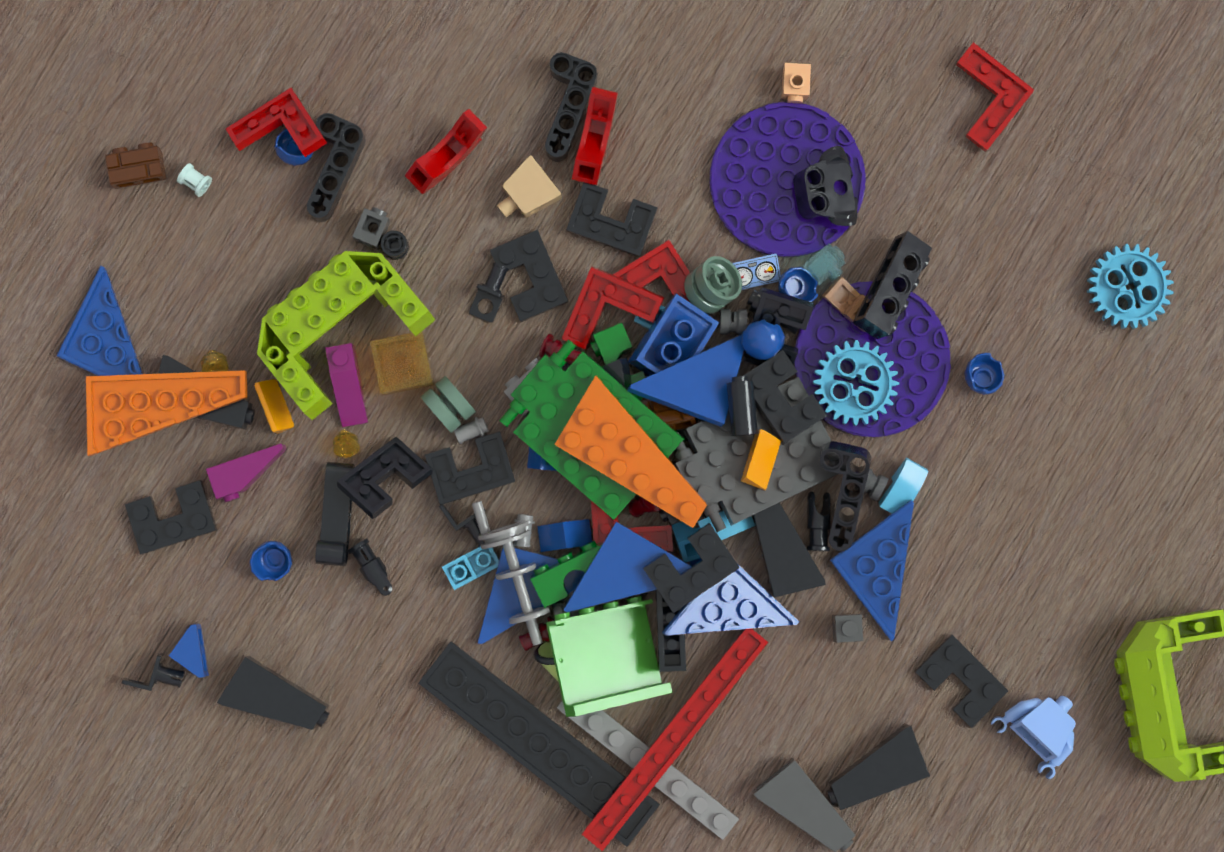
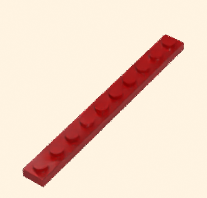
M752 628L744 629L581 835L601 851L606 848L768 644V641Z

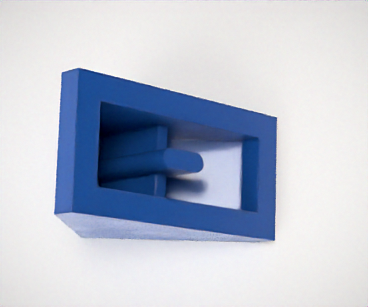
M589 519L537 526L541 552L582 547L592 541Z
M201 624L190 625L169 657L199 678L209 676Z

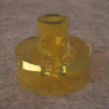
M215 350L208 351L201 359L202 372L228 371L226 356Z
M348 430L340 431L339 435L334 437L332 441L334 453L342 458L352 457L360 450L357 435L349 433Z

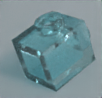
M828 243L805 262L803 268L812 274V277L818 281L819 286L827 279L833 282L844 272L841 268L846 264L843 260L845 255L836 245L832 247Z

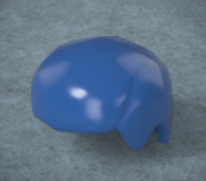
M287 129L283 130L276 137L275 150L277 156L284 163L293 166L303 165L312 157L313 153L304 157Z
M802 267L789 268L781 275L778 290L780 293L812 302L818 296L816 293L818 281L812 277L808 270Z
M761 320L748 325L743 331L741 343L743 349L751 357L759 360H768L774 357L784 346L785 335L778 324L773 325L766 322V320Z
M990 353L977 354L968 362L964 372L967 385L971 390L981 395H989L996 392L1002 386L1005 376L1001 362L991 357Z
M277 541L262 543L252 553L250 559L251 572L261 581H277L283 578V576L289 573L293 562L291 551Z

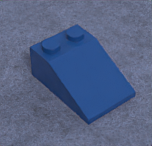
M675 294L642 338L628 362L648 376L656 374L700 354L719 322L678 294Z

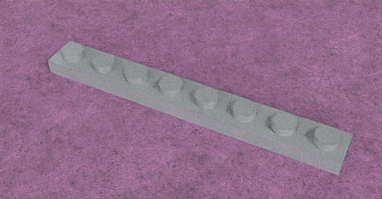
M562 700L557 709L565 714ZM603 710L569 717L632 768L635 767L650 748ZM673 765L667 769L655 785V787L722 840L739 820L736 815Z

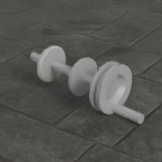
M482 501L472 503L481 533L478 535V539L485 541V543L480 545L481 549L503 545L510 569L496 574L495 577L497 580L513 578L523 611L510 617L509 623L515 624L526 621L533 646L541 644L543 641L536 618L549 613L550 610L549 607L544 608V606L532 608L522 574L534 570L536 564L529 563L520 566L513 546V541L532 534L531 529L525 530L524 528L529 525L528 520L490 530Z

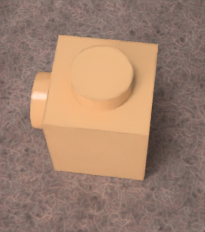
M784 64L781 99L787 100L788 103L801 104L803 101L808 100L810 95L811 64Z

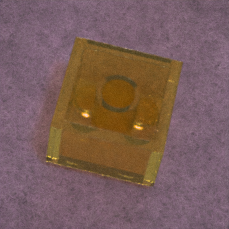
M423 331L416 337L413 333L370 341L379 389L383 396L435 385Z

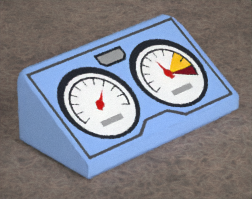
M777 254L732 263L740 273L742 290L779 282L781 277Z

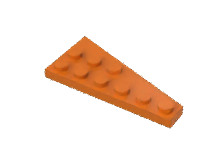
M247 371L86 376L87 456H93L247 398Z
M596 375L555 445L694 528L707 503Z

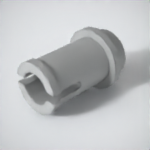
M475 417V421L454 430L460 444L479 435L483 437L486 432H489L483 417L479 419Z
M518 514L517 519H514V522L528 520L529 525L524 527L525 530H532V524H535L532 515ZM531 535L514 541L513 545L530 547Z

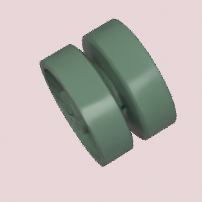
M713 256L687 275L684 289L691 304L705 313L712 314L718 312L740 295L742 279L737 268L729 260Z
M444 376L435 384L441 393L440 395L429 389L420 398L452 433L461 425L456 416L457 413L464 420H467L476 411L450 380Z

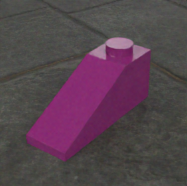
M352 343L325 348L342 427L368 423L355 346Z
M281 443L207 468L206 471L215 498L218 500L224 499L225 503L239 499V493L245 492L287 450L286 446Z

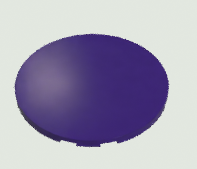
M777 102L767 104L740 117L721 138L715 150L710 168L711 197L715 210L724 226L747 247L766 255L777 254V257L809 255L835 242L849 226L835 225L827 217L822 216L813 219L803 218L797 208L793 179L799 171L818 163L821 155L827 149L834 146L843 147L853 172L851 182L854 197L858 200V213L864 197L866 177L863 158L850 132L827 112L803 103ZM807 175L808 182L812 184L811 178ZM836 181L834 183V190L837 194L843 195L845 186L841 181ZM811 201L812 207L816 210L815 203Z
M873 281L857 282L850 285L859 294L866 296ZM910 293L907 299L909 301L908 306L899 315L896 321L898 326L894 333L880 339H876L867 332L860 330L825 298L815 305L806 330H799L795 347L799 348L794 362V367L798 371L795 375L796 378H800L808 396L814 395V392L820 389V386L813 384L814 380L820 379V376L816 375L814 371L823 369L818 363L819 360L828 361L825 353L828 351L834 355L833 347L835 345L843 350V343L845 341L849 343L850 348L853 347L855 340H858L860 347L869 342V350L871 351L876 346H879L877 354L880 356L883 353H887L884 361L886 363L894 362L889 367V370L898 371V374L893 376L892 380L899 382V385L891 389L897 392L898 395L889 396V399L894 404L893 406L884 405L887 411L885 415L877 411L878 420L874 421L868 416L867 425H864L862 420L859 419L857 426H853L852 419L850 418L845 425L842 424V416L833 420L834 412L831 410L823 418L826 423L840 431L855 436L884 437L902 432L923 420L937 405L949 379L951 369L950 344L945 328L936 316L935 311L915 293ZM882 304V309L886 313L885 306ZM843 360L840 363V369L842 372L850 374L853 371V365L850 361ZM873 367L866 369V377L870 381H876L878 379V371ZM838 375L833 376L835 380L852 383L855 390L857 387L863 386L873 391H878L876 386L859 383L858 377H855L853 380H847ZM836 385L833 388V394L836 398L843 399L846 396V390L843 386ZM865 392L859 394V403L863 406H869L871 404V396ZM814 395L818 402L823 398L822 395ZM826 403L821 405L824 411L827 408Z

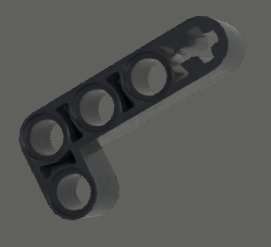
M562 52L556 53L550 60V71L553 78L568 84L545 142L546 155L555 162L566 159L589 104L592 87H595L597 84V69L593 64ZM558 62H565L569 66L565 72H558L554 67ZM588 71L593 75V78L590 81L584 82L578 76L581 72ZM573 95H579L583 98V102L575 106L569 102V99ZM563 119H570L574 125L572 128L565 130L560 127L559 123ZM559 136L563 137L561 141L562 150L553 153L551 145L556 146Z
M330 113L322 114L316 121V126L324 139L334 144L307 203V211L318 222H325L332 217L366 142L365 135L359 126ZM334 122L336 126L332 132H323L324 124ZM352 132L358 133L359 139L357 142L352 144L346 142L348 134ZM340 156L348 157V163L344 167H337L335 164L336 159ZM330 179H335L338 183L337 187L332 191L326 190L325 183ZM321 193H323V195L326 196V197H325V200H324L323 197L320 195ZM323 203V206L326 208V210L319 211V213L317 214L315 206H321Z
M831 441L823 446L820 464L827 471L843 474L830 531L829 543L833 549L845 551L853 543L870 469L871 455L865 448ZM828 452H835L839 459L831 461L826 457V454ZM854 458H861L865 461V465L857 467L852 463V460ZM848 483H856L860 489L851 491L846 485ZM845 507L851 508L854 514L850 516L844 515L841 509ZM841 526L846 527L844 539L839 538Z
M327 462L320 540L317 541L316 564L347 565L352 500L337 487V480L355 468L354 464Z

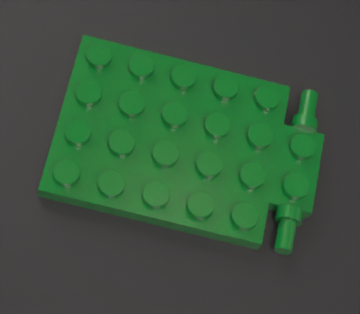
M568 339L557 353L554 352L550 357L545 354L511 393V396L514 398L509 404L511 407L499 421L508 427L518 414L522 415L527 409L530 413L513 433L614 520L636 494L555 445L594 377L597 375L608 390L618 399L620 404L636 420L667 458L684 438L636 396L628 392L621 383L584 351L565 371L562 368L566 363L565 359L576 347Z

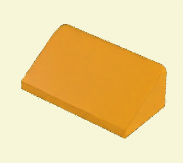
M271 379L255 383L256 392L272 432L279 434L293 428L294 423L278 381Z
M758 430V434H755L741 482L763 490L767 489L781 440L765 430Z

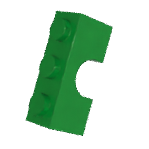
M622 323L594 334V342L590 343L595 356L602 357L604 366L618 360L621 354L632 349L631 342ZM643 371L631 375L632 384L646 378ZM633 394V395L636 396L640 401H642V398H643V397L638 396V395H636V394Z
M595 540L581 547L582 552L575 555L569 552L557 558L559 563L551 567L548 564H544L533 570L534 575L531 576L530 580L544 608L568 597V591L564 585L565 576L573 570L586 572L603 544L602 542L596 544Z

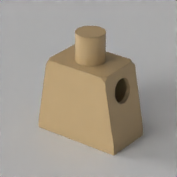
M530 155L502 185L508 197L496 206L505 217H508L518 209L527 218L562 199V194Z

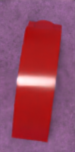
M592 87L572 180L593 185L598 184L614 118L617 92Z
M470 109L466 110L449 133L433 149L415 160L405 174V177L421 194H424L448 176L482 140L480 137L487 127Z

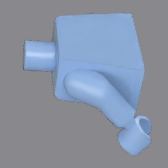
M1060 696L1056 702L1050 697L1044 700L1033 698L1020 701L1006 711L1004 717L996 716L991 721V725L997 720H1001L1004 723V726L997 733L1004 732L1009 722L1013 723L1010 728L1044 760L1039 763L1037 767L1038 772L1041 773L1044 768L1050 767V771L1046 774L1047 779H1052L1055 776V767L1060 766L1073 751V729L1076 723L1067 714L1073 704L1065 696Z

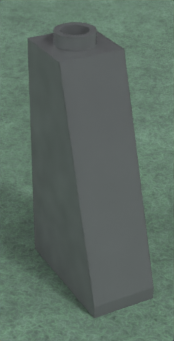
M793 758L752 791L757 799L832 851L837 852L840 849L842 852L853 844L852 838L856 836Z

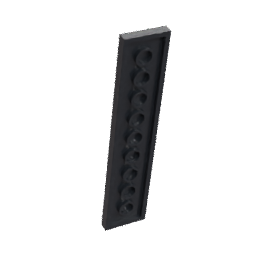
M452 641L418 683L591 819L596 816L626 778ZM647 795L614 837L628 847L660 804Z

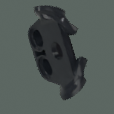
M834 146L827 149L821 155L818 163L799 171L794 176L793 185L797 208L803 218L827 217L830 222L838 226H852L857 223L858 200L854 197L851 178L853 177V172L843 147ZM807 175L811 178L812 184L808 182ZM836 181H841L844 184L845 192L843 195L835 192L834 183ZM811 201L815 203L816 210L812 207Z

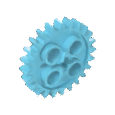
M1125 244L1122 252L1116 246L1112 249L1113 255L1108 251L1103 254L1105 261L1100 258L1095 261L1099 268L1093 267L1090 269V272L1095 277L1087 279V282L1093 284L1094 287L1088 289L1087 293L1095 295L1089 302L1098 303L1099 306L1094 311L1096 313L1103 310L1102 320L1111 317L1112 326L1120 321L1121 329L1126 328L1130 322L1131 328L1136 329L1138 321L1142 327L1148 325V319L1152 322L1158 320L1155 313L1159 315L1165 313L1161 305H1170L1171 302L1165 296L1173 294V291L1167 289V286L1173 284L1174 281L1166 280L1165 276L1169 275L1171 270L1163 271L1162 267L1166 261L1157 263L1158 253L1150 257L1148 247L1140 252V247L1137 244L1131 251L1129 245ZM1133 264L1141 266L1143 270L1141 276H1136L1133 273ZM1121 265L1125 267V273L1121 269ZM1109 273L1117 275L1119 281L1116 286L1108 281ZM1134 284L1135 288L1127 290L1125 285ZM1143 288L1151 291L1152 299L1150 301L1143 298ZM1119 297L1127 300L1128 307L1126 310L1118 306L1117 301ZM1136 302L1140 305L1139 308H1136Z
M855 340L853 347L850 348L849 343L845 341L843 343V350L835 345L833 347L834 355L828 351L825 353L828 361L819 360L818 363L823 369L814 371L816 375L820 376V379L813 381L814 385L820 386V389L815 391L814 395H822L823 397L818 403L820 405L827 404L825 413L832 410L834 412L833 420L842 416V424L844 425L848 422L849 418L852 419L853 426H857L859 419L862 420L864 425H867L868 416L874 421L878 420L877 411L885 415L887 411L884 405L893 406L894 404L889 399V396L898 395L897 392L891 390L892 387L899 385V382L892 380V377L898 374V371L889 370V367L894 362L886 363L884 361L887 353H883L880 356L877 354L879 346H876L872 351L869 350V342L860 347L858 340ZM848 360L852 363V373L846 374L840 369L841 361ZM873 367L878 371V379L876 381H870L866 377L865 372L867 368ZM838 375L847 380H853L855 377H858L859 383L876 386L878 391H873L863 386H859L855 390L852 383L835 380L833 376ZM841 385L845 388V398L838 399L834 396V386ZM865 392L871 396V404L869 406H863L859 403L858 396L860 393Z

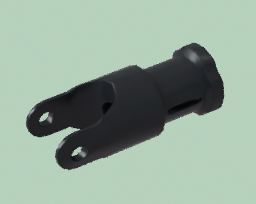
M814 492L808 493V551H830L828 546V530L830 529L831 497L828 492L823 496V508L820 514L815 507Z
M366 538L350 548L348 553L353 554L361 567L359 570L364 578L376 586L382 595L387 596L392 592V585L387 579L386 566L380 557L375 556L368 545L369 540ZM361 550H362V551L364 552V554L366 555L368 561L365 559V557H364L363 554L361 553Z

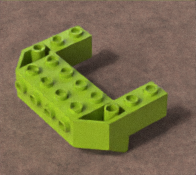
M344 251L342 254L335 255L325 268L314 272L305 284L293 289L284 301L273 305L262 318L257 355L302 412L311 420L315 419L333 403L307 372L311 366L302 356L301 352L374 294L384 308L390 305L415 337L435 321L429 310L382 253Z
M1210 609L1138 621L1116 652L1117 658L1114 659L1116 673L1120 674L1122 685H1119V693L1122 701L1125 700L1127 711H1124V721L1126 726L1130 727L1131 737L1128 738L1130 751L1135 754L1136 758L1164 778L1174 782L1206 779V776L1224 773V742L1200 746L1187 743L1171 652L1183 651L1182 643L1224 637V609Z

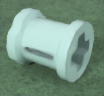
M189 163L178 175L177 182L181 185L185 184L195 191L196 196L201 197L209 188L212 178L208 175H202Z

